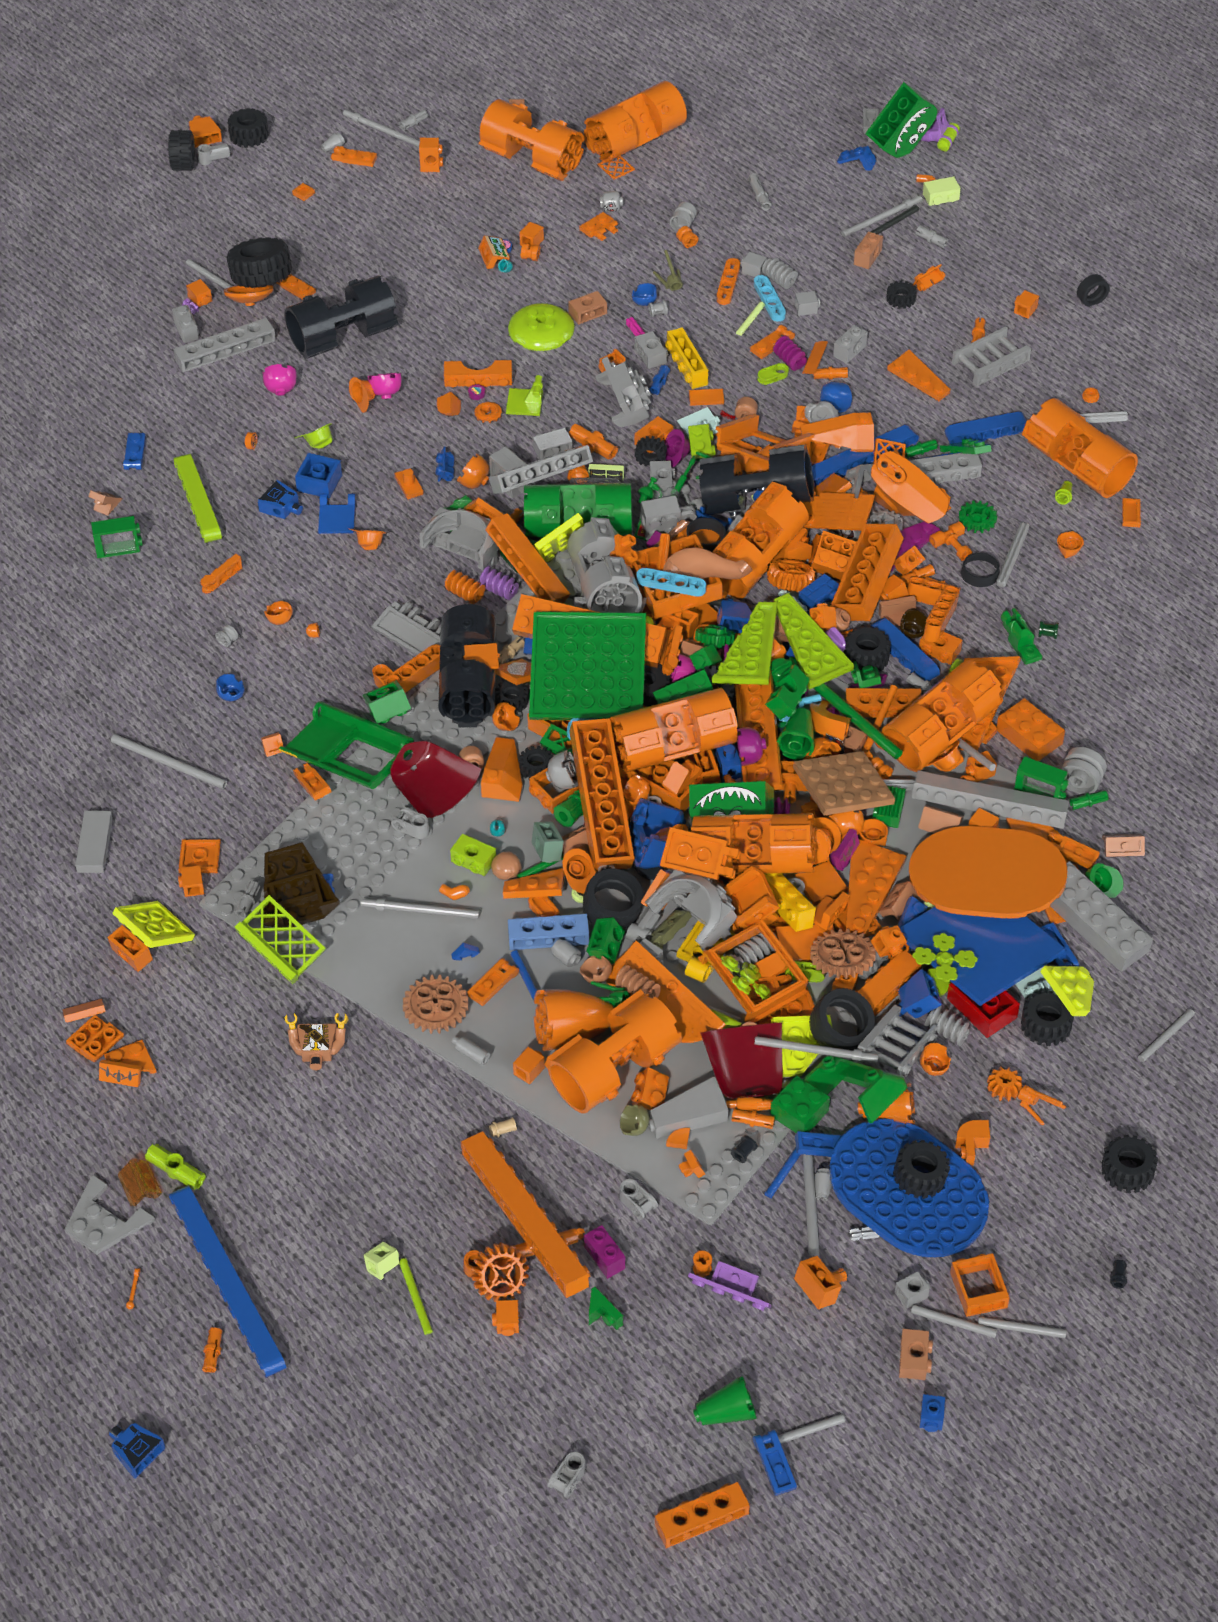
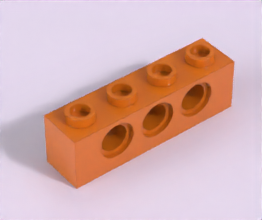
M846 688L845 702L864 718H876L889 689ZM897 689L885 718H895L921 697V689Z
M738 1482L733 1484L727 1483L721 1486L719 1490L705 1492L697 1499L692 1501L686 1500L681 1502L678 1507L660 1511L655 1516V1527L665 1548H668L748 1515L750 1505ZM725 1503L727 1506L719 1507L717 1504ZM698 1511H703L706 1514L703 1516H699L696 1513ZM683 1520L685 1523L677 1524L675 1521Z

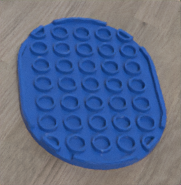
M878 1119L872 1124L863 1122L849 1129L835 1145L830 1160L829 1174L837 1198L851 1214L894 1247L916 1256L944 1257L966 1249L980 1236L988 1218L989 1208L988 1194L981 1182V1177L968 1162L926 1130L911 1123L896 1122L894 1119ZM914 1140L917 1142L925 1140V1143L931 1141L934 1143V1146L939 1145L941 1151L946 1152V1158L950 1160V1171L944 1187H942L939 1193L936 1192V1195L933 1197L928 1195L925 1199L922 1196L914 1198L913 1194L907 1195L905 1190L901 1191L899 1184L895 1183L893 1171L901 1148H904L905 1144L909 1143L911 1145V1142ZM913 1166L919 1172L930 1173V1171L923 1166Z

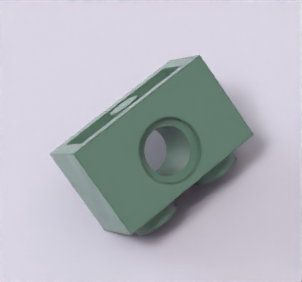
M534 822L531 843L541 861L546 863L561 861L563 839L554 823Z

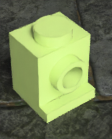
M382 1242L364 1254L367 1271L382 1280L386 1272L400 1264L397 1249Z

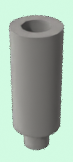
M455 1036L452 1039V1043L456 1045L455 1048L459 1052L482 1066L488 1062L490 1053L465 1037L459 1038Z

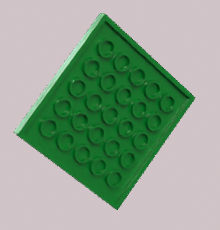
M534 612L529 720L608 719L615 715L642 709L644 704L646 613Z

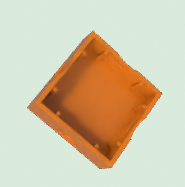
M696 534L669 542L668 558L686 548L695 547L703 549ZM659 546L636 552L638 560L633 562V569H631L636 582L639 569L650 568L657 570ZM718 577L703 578L706 582V593L702 596L697 597L665 591L664 599L655 601V588L638 584L642 597L647 598L646 604L654 619L723 598L722 582Z

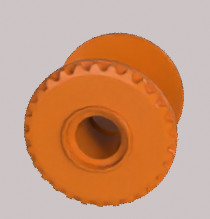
M826 817L815 818V825H813L816 833V864L826 860L829 854L835 851L841 843L842 837L838 825Z

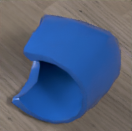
M829 382L824 384L821 389L820 401L830 402L838 410V413L845 412L851 406L852 393L846 383Z

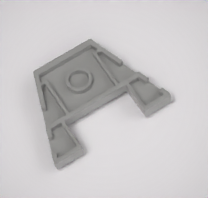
M93 1175L64 1230L66 1234L97 1255L119 1243L121 1239L138 1232L142 1227L152 1224L155 1218L142 1208H139L126 1222H123L101 1207L95 1201L108 1189V1186Z

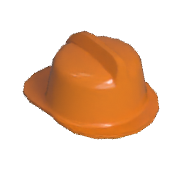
M357 377L350 379L349 393L351 398L357 403L361 412L365 413L368 409L369 401L375 397L372 386L368 380H360Z
M349 528V530L356 531L358 544L364 550H376L381 545L383 534H387L383 531H364Z
M957 740L927 766L933 764L940 771L944 772L955 769L964 761L958 749L960 742Z
M571 849L563 857V873L573 890L585 893L586 886L596 874V871L588 853L581 849Z

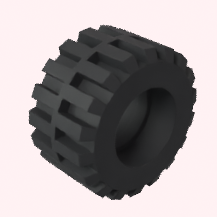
M254 108L239 109V111H235L229 116L228 130L233 144H238L239 147L243 145L244 148L251 146L252 148L254 145L259 146L260 142L264 143L267 140V118L260 110H255Z
M171 130L169 134L168 154L169 163L173 171H192L194 168L195 142L191 130Z
M861 626L859 629L855 628L845 637L844 654L851 662L856 661L859 670H862L865 666H876L877 670H884V666L888 665L891 645L889 637L885 635L884 631H879V628L876 627L871 628V626H867L864 628Z
M1040 991V994H1032V998L1029 997L1024 1004L1021 1029L1022 1031L1025 1030L1024 1035L1026 1037L1030 1036V1041H1038V1045L1042 1046V1043H1046V1046H1051V1043H1054L1056 1046L1059 1045V1041L1063 1043L1066 1037H1069L1074 1016L1071 1015L1057 994H1053V991L1048 993ZM1049 1015L1054 1017L1056 1020L1045 1021L1041 1019L1039 1016Z
M1124 1135L1123 1138L1120 1136L1116 1137L1115 1141L1112 1140L1105 1149L1102 1175L1105 1174V1181L1110 1180V1186L1113 1188L1116 1185L1118 1187L1117 1190L1120 1192L1122 1189H1126V1193H1131V1190H1134L1135 1193L1140 1192V1188L1145 1190L1154 1179L1158 1162L1157 1153L1155 1150H1152L1153 1146L1150 1143H1145V1139H1137L1138 1136L1133 1135V1138L1129 1137V1135ZM1120 1160H1133L1139 1167H1126Z
M914 1140L911 1142V1145L907 1143L904 1145V1148H901L893 1171L895 1183L899 1184L901 1191L905 1190L907 1195L913 1194L914 1198L922 1196L925 1199L928 1195L933 1197L936 1195V1192L939 1193L942 1190L950 1171V1160L946 1158V1152L941 1151L939 1145L934 1146V1143L931 1141L925 1143V1140H920V1142ZM913 1166H923L930 1171V1173L919 1172Z

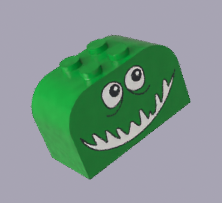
M903 82L865 134L883 151L896 158L903 157L915 148L933 124L937 116V108L915 88Z
M766 781L689 785L690 818L693 821L694 816L774 814V788Z

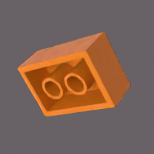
M1025 698L998 716L997 731L1031 759L1040 761L1063 744L1065 730Z

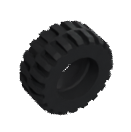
M260 237L249 239V241L240 242L239 245L236 244L227 254L230 277L240 287L257 288L266 287L267 285L271 286L276 282L279 283L286 279L292 271L288 245L278 238Z

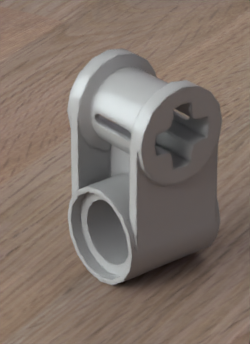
M402 807L398 817L391 821V825L395 830L413 836L416 839H424L429 835L428 818L424 814L415 812L407 807Z
M626 1179L621 1183L620 1200L639 1220H643L650 1210L658 1207L655 1198L646 1192L635 1180Z
M578 1452L569 1453L558 1469L552 1474L547 1486L550 1489L555 1488L563 1493L565 1498H569L585 1474V1459L583 1455ZM574 1463L580 1465L578 1468L570 1467Z

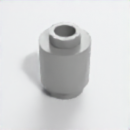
M559 939L552 946L551 951L554 953L553 955L567 967L576 966L580 962L581 951L568 941Z

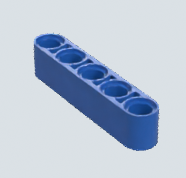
M1017 411L952 424L945 429L944 433L950 444L962 442V439L965 438L985 441L989 438L995 439L1004 435L1019 434V432H1023L1027 420L1022 412Z
M882 618L870 625L871 628H879V631L882 630L885 632V635H888L891 643L890 654L893 657H897L905 668L911 670V673L914 672L924 681H930L940 675L937 664L888 619Z

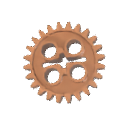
M839 929L837 933L831 930V934L824 932L823 937L818 936L817 941H813L810 951V959L812 960V965H816V970L822 969V974L828 972L829 977L835 974L837 979L841 975H844L845 979L848 978V975L855 978V973L863 975V970L869 971V967H873L876 950L870 942V938H864V933L857 935L856 930L850 933L849 929L846 932H842Z
M431 975L430 980L423 977V982L416 980V987L410 985V991H405V997L403 998L405 1018H408L409 1024L414 1023L415 1029L421 1026L422 1032L429 1029L430 1034H432L434 1029H437V1032L440 1034L442 1028L448 1032V1026L456 1028V1022L462 1023V1017H466V1011H468L466 990H462V984L457 985L456 980L449 982V976L442 980L441 975L437 979H434V976Z

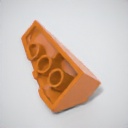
M496 737L481 780L482 797L519 802L523 784L515 740Z

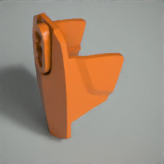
M892 451L881 454L871 467V478L876 483L874 500L889 511H895V513L903 516H916L928 524L937 521L946 514L948 497L924 472L906 458ZM882 462L886 463V468L881 466ZM895 473L900 475V479L895 477Z

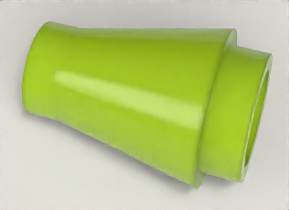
M1064 481L1055 493V499L1061 505H1065L1072 500L1073 485L1069 481Z

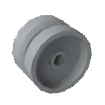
M1076 747L1068 752L1060 769L1068 772L1066 780L1069 781L1067 790L1085 795V793L1092 794L1098 789L1101 779L1106 772L1107 765L1104 758L1096 751L1086 747Z

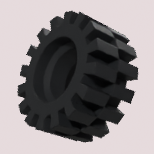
M900 280L899 283L894 281V284L890 283V286L888 285L886 300L889 305H892L894 308L898 306V309L901 307L906 309V306L910 308L911 305L915 304L917 289L912 283L908 284V281H905V283L902 282L903 280Z
M646 436V438L642 437L636 444L634 455L636 461H639L640 465L644 464L646 467L647 465L650 466V461H665L667 445H664L665 442L663 440L660 442V438L654 439L655 436H652V438H649V436Z
M504 680V684L500 682L498 684L499 687L496 686V705L508 702L516 708L515 714H517V710L522 712V708L525 709L527 707L528 688L524 686V683L515 685ZM513 694L517 695L518 697L509 699L505 696Z
M531 746V750L527 747L525 752L522 751L519 756L521 775L525 779L527 777L531 778L548 768L549 760L553 757L551 751H547L545 747L541 749V746H537V748ZM533 761H540L543 763L539 766L530 765V763Z

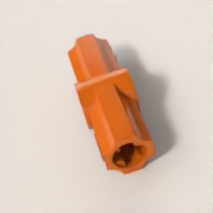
M574 424L569 431V436L581 443L582 446L588 445L591 453L595 451L611 460L618 452V447L606 441L598 431L592 433L579 424Z

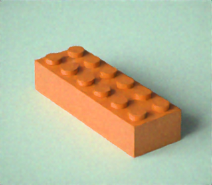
M864 524L830 606L847 611L850 621H870L904 539L897 524Z

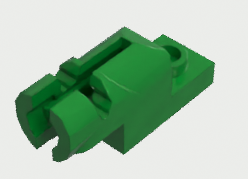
M1012 608V617L1007 610L1004 611L1001 615V621L1009 633L1008 641L1024 664L1027 665L1042 660L1041 653L1034 645V634L1027 626L1021 614L1016 608Z

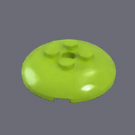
M536 303L527 305L514 313L508 324V332L511 339L515 343L517 342L522 345L523 348L534 351H548L561 347L562 344L571 339L574 333V322L564 309L552 304Z

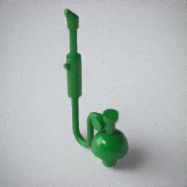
M695 456L690 459L687 469L677 481L671 493L672 496H678L687 479L686 476L690 468L695 463ZM654 477L650 478L651 481L648 486H643L637 491L641 495L638 500L639 504L647 499L653 500V491L655 490L659 492L657 499L662 498V490L657 484H654L657 482V479Z

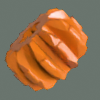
M1001 1066L998 1070L993 1069L987 1080L988 1091L992 1092V1098L998 1095L999 1101L1003 1097L1008 1102L1011 1100V1097L1016 1099L1022 1089L1021 1076H1018L1017 1070L1011 1072L1010 1067L1007 1070H1004Z

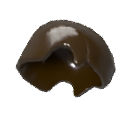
M919 610L905 612L900 621L901 632L910 639L920 638L924 634L927 617Z

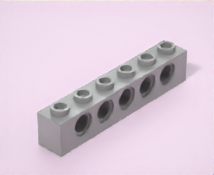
M263 318L174 348L175 361L181 371L186 372L276 341L275 331L268 319Z
M588 445L578 446L489 477L493 494L503 493L591 463L593 459Z
M958 453L909 460L937 484L981 477L982 464L978 454ZM881 464L882 467H887L886 464ZM895 473V477L900 479V475Z

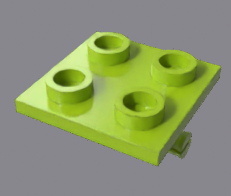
M541 375L535 376V382L531 389L509 388L506 414L540 416L543 397Z

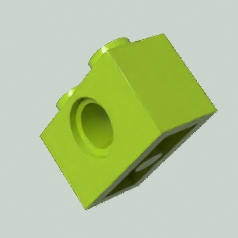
M462 834L450 849L451 862L483 876L490 870L491 863L496 856V848L465 834Z

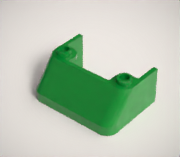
M835 1056L823 1058L803 1079L826 1095L842 1080L866 1087L867 1089L858 1099L868 1122L871 1124L907 1089L903 1076Z

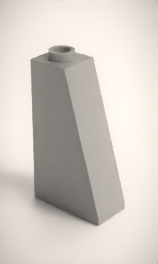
M711 1077L650 1110L648 1127L650 1132H654L656 1139L669 1136L672 1132L681 1128L694 1130L728 1121V1108L716 1077Z

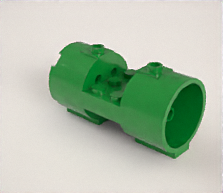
M631 483L524 485V527L528 529L525 531V536L528 538H544L577 513L583 518V524L590 522L591 517L609 519L610 524L620 535H632Z

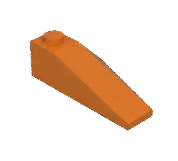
M851 413L800 426L801 435L807 433L814 434V438L811 439L812 443L822 445L825 443L834 444L835 448L843 446L851 448L853 452L874 451V423L871 413Z

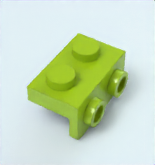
M709 424L688 426L691 457L695 456V459L703 458L696 454L697 451L711 457L715 455V445H711V441H714L713 430L709 431Z

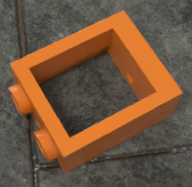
M548 768L529 778V791L533 797L539 799L545 809H548L553 814V808L566 801L571 794L579 790V786L552 798L543 789L544 786L551 783L547 779L546 771H548Z
M993 1253L987 1255L979 1254L969 1259L960 1258L952 1262L950 1274L966 1317L1008 1308L1010 1297ZM988 1269L996 1293L968 1299L960 1275Z

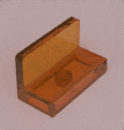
M132 1158L118 1173L130 1206H136L144 1197L155 1199L162 1194L148 1161Z

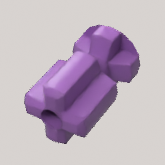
M189 298L183 301L182 306L188 305L192 314L199 312V306L191 302Z

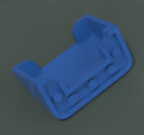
M639 799L628 822L636 867L643 869L661 867L660 862L666 841L659 839V836L655 834L663 828L673 827L676 824H686L682 810L646 799Z

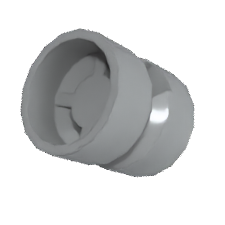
M681 202L670 219L671 227L677 231L683 226L690 227L697 215L696 208L688 202Z

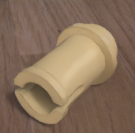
M514 1118L498 1123L492 1122V1125H489L491 1136H496L497 1138L501 1134L517 1130Z

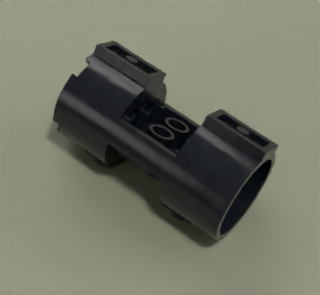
M377 275L360 281L354 279L348 282L349 285L345 288L346 302L340 307L337 304L328 309L325 302L318 295L314 297L309 295L304 297L302 302L285 308L284 314L288 333L296 349L303 355L304 360L335 349L338 346L336 329L354 323L364 337L367 338L392 329L399 324L397 315L394 314L396 305L393 295L386 281H381V276Z
M807 444L770 449L769 471L742 474L737 454L700 459V470H703V473L699 475L702 502L708 507L705 511L706 514L729 513L730 516L740 515V511L745 510V493L757 491V488L759 491H763L771 482L786 486L787 490L793 493L791 496L798 503L800 501L802 503L813 501L814 478Z
M473 604L454 606L447 610L441 618L438 709L443 717L447 716L452 719L453 723L458 724V728L477 727V724L482 723L484 718L492 716L495 710V669H491L486 664L476 661V659L463 660L465 655L464 645L496 643V619L494 615L486 608Z

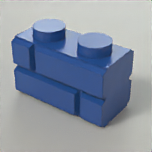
M823 574L799 592L798 600L802 605L807 606L808 611H810L811 608L817 607V604L833 601L839 583Z

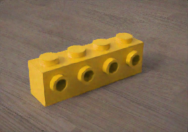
M683 327L667 331L665 347L667 351H670L673 361L677 363L680 373H683L686 383H689L692 389L708 385V369Z
M782 873L764 874L780 907L776 912L795 932L813 928L816 908Z

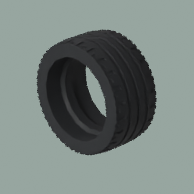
M613 868L601 870L590 879L583 896L584 914H587L588 920L593 925H595L596 919L613 917L622 929L625 930L640 915L643 906L641 903L644 897L643 888L636 877L627 871ZM603 889L618 890L629 898L632 906L628 910L621 912L610 911L598 903L595 893Z
M839 988L825 994L817 1002L810 1014L809 1026L813 1034L812 1036L820 1046L854 1051V1049H858L859 1044L874 1028L875 1016L870 1003L865 997L854 990ZM837 1006L847 1010L856 1021L858 1027L857 1035L849 1037L835 1031L828 1022L826 1015L827 1007Z

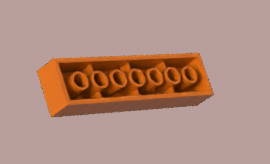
M521 594L512 631L514 635L532 639L534 612L597 611ZM646 623L645 665L658 668L667 633L666 627Z
M610 718L572 721L569 733L590 858L594 869L598 871L600 866L613 865L615 869H629L634 862V853Z

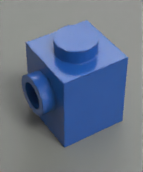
M923 1394L919 1428H924L928 1432L942 1431L945 1397Z

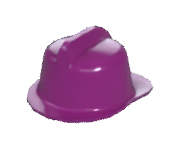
M674 429L668 434L665 440L667 445L665 461H671V468H674L679 461H682L688 455L690 443L679 429Z

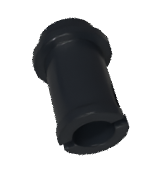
M1115 1260L1113 1262V1275L1110 1277V1282L1117 1289L1124 1288L1127 1284V1263L1124 1260Z

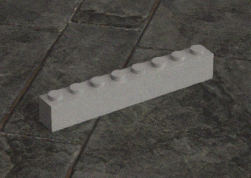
M917 771L912 792L913 799L977 811L978 808H981L993 815L1064 829L1069 805L1068 800L923 771Z

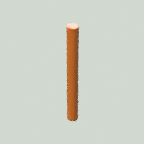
M895 685L890 686L873 724L878 730L898 689ZM869 736L862 749L864 752L870 751L874 742Z

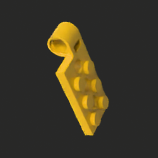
M697 921L678 949L676 957L688 962L685 969L686 976L705 983L714 968L710 962L702 965L699 959L694 956L697 953L703 954V950L695 940L705 925ZM730 926L731 930L729 932L732 936L736 935ZM720 938L714 946L722 943L724 940Z

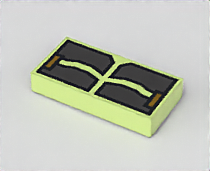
M589 464V479L624 481V466Z

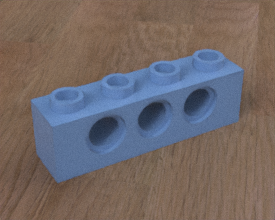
M587 914L508 919L510 950L550 948L559 939L566 940L573 946L588 945L589 929Z

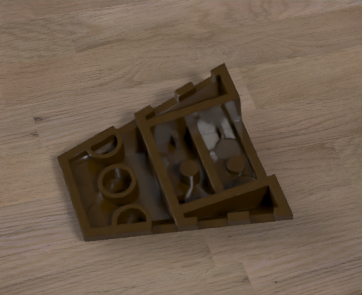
M303 842L265 853L264 899L270 895L301 925L324 919L340 904V901L333 893L332 888L323 877L322 872L318 869ZM269 902L264 907V914H275V906ZM286 917L278 918V928L289 927V919ZM264 918V926L275 928V918Z

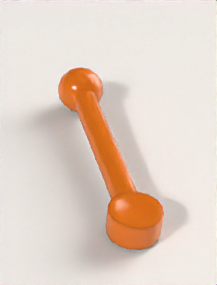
M135 1268L130 1298L126 1303L127 1309L134 1308L133 1300L140 1268Z

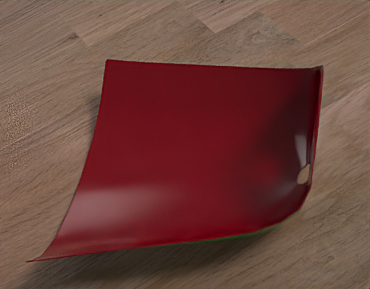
M418 741L408 743L401 748L392 764L390 774L394 784L416 811L424 814L427 818H433L453 808L471 791L478 780L481 768L436 744ZM409 749L412 750V757L409 760H404V753ZM413 765L417 766L415 770H411Z
M782 1022L700 1032L717 1083L726 1097L731 1099L775 1094L781 1091L783 1081L782 1048L755 1045V1038L758 1036L782 1040Z

